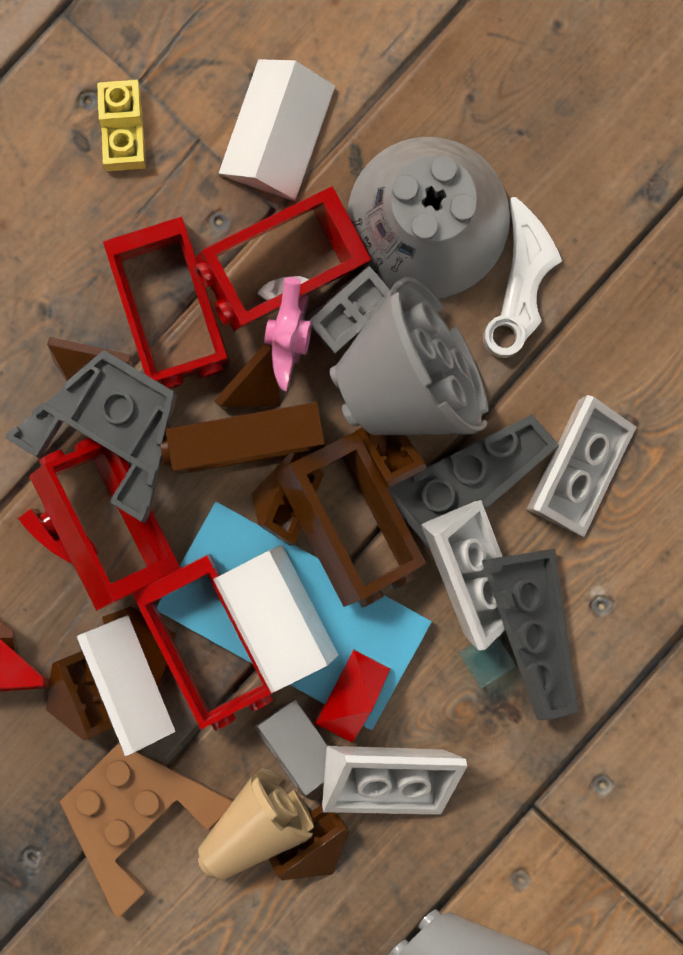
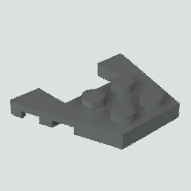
M103 350L63 384L64 388L48 402H43L32 411L33 415L19 427L15 426L5 438L41 459L63 422L132 463V466L111 498L110 503L145 523L149 517L162 462L160 444L167 439L165 429L170 428L178 394Z

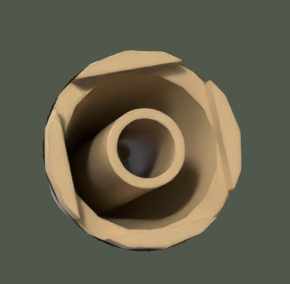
M261 768L253 774L198 848V863L207 876L225 880L307 841L312 836V833H309V831L314 828L308 809L294 789L287 794L279 786L284 779L277 773Z

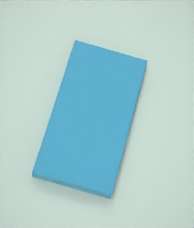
M215 502L184 557L180 568L211 554L222 575L275 547L283 545L338 653V656L328 666L289 685L325 704L353 649L389 667L390 671L375 706L363 725L372 730L432 621L386 595L361 608L359 602L343 607L317 557L296 545L289 546L253 521ZM207 575L161 598L157 606L160 613L252 663Z

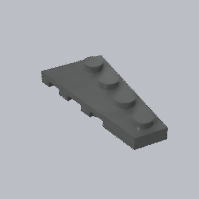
M532 414L426 467L427 469L391 487H387L403 519L430 549L421 524L474 501L481 500L484 509H486L559 445Z

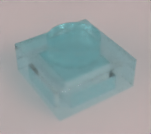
M498 637L485 650H478L471 643L458 651L480 688H483L516 667Z

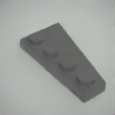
M555 549L481 560L536 719L550 720L579 713Z

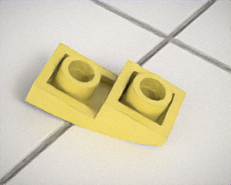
M127 80L97 83L98 112L102 129V155L105 172L146 169L139 81Z

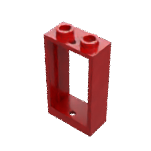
M333 186L202 249L195 259L198 263L195 265L196 274L205 288L210 287L217 299L214 306L224 325L230 324L233 331L236 332L279 310L282 294L245 311L218 257L312 210L341 264L300 284L299 298L360 269L371 261Z
M183 217L174 218L103 241L145 375L168 389H173L184 384V377L198 373L200 378H206L223 372L222 365L230 363L207 289L202 285L195 271V265L198 263L195 259L196 254ZM180 243L215 354L158 371L123 261Z
M87 438L74 445L76 451L64 455L61 449L39 460L41 467L33 472L29 478L96 611L181 568L151 509L149 517L144 523L118 508L147 567L112 584L110 583L57 475L94 460L113 497L129 471L130 466L126 459L93 439Z
M211 554L132 593L200 729L202 730L211 725L213 730L216 731L236 720L234 713L244 707L249 706L251 712L271 703L274 699L213 580L219 577L221 573ZM205 575L211 581L262 681V684L211 710L208 709L154 603L158 599Z

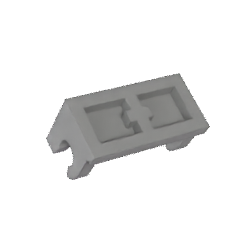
M363 266L307 315L304 321L312 322L311 331L317 334L325 347L336 353L365 326L390 289L370 266Z
M295 699L285 703L253 726L299 794L306 796L324 783L327 745Z

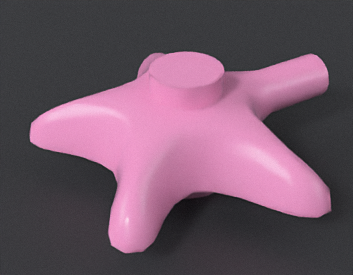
M294 277L284 279L282 301L277 319L268 320L265 332V344L272 345L274 374L279 387L285 392H288L294 364H299L300 354H307L312 322L304 321L309 295L299 298L301 281Z

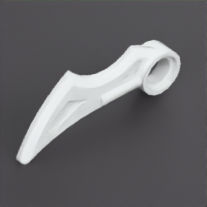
M512 197L509 202L513 224V258L501 316L495 317L486 326L483 333L485 349L497 358L514 356L523 347L525 340L541 323L536 304L539 284L549 270L562 262L560 254L545 227L516 197ZM507 326L514 331L515 342L511 347L502 348L494 342L493 332L497 327Z

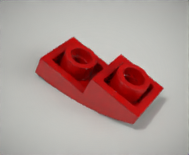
M29 509L17 518L39 543L61 559L73 564L46 511L41 513L39 509ZM88 537L96 555L99 554L98 549Z

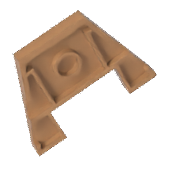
M120 742L59 801L106 900L117 918L130 908L147 889L118 860V857L176 800L207 831L222 817L234 801L231 797L223 793L220 794L203 785L204 783L168 767L167 764L140 750L125 756Z

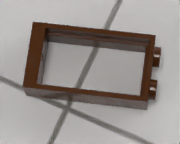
M317 402L165 429L167 439L160 444L164 465L172 466V471L179 474L286 456L290 453L297 454L314 451L325 447Z
M357 431L274 473L343 607L359 602L361 608L366 607L384 597L381 589L391 584L395 590L416 579L413 571L425 565L426 562ZM341 458L344 459L399 566L365 585L361 581L307 477Z

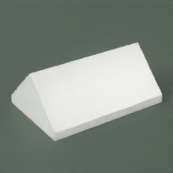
M258 59L219 170V176L296 202L334 93L335 85L296 60Z
M586 395L579 399L558 442L559 446L554 450L526 510L577 535L585 537L634 434L636 426L595 397Z
M480 500L421 524L464 636L478 650H485L505 631V627L481 560L503 556Z
M283 545L275 547L213 579L271 693L328 666L338 656Z
M128 615L77 636L125 756L176 732Z
M327 746L322 800L323 812L441 814L467 768L466 759L444 749Z

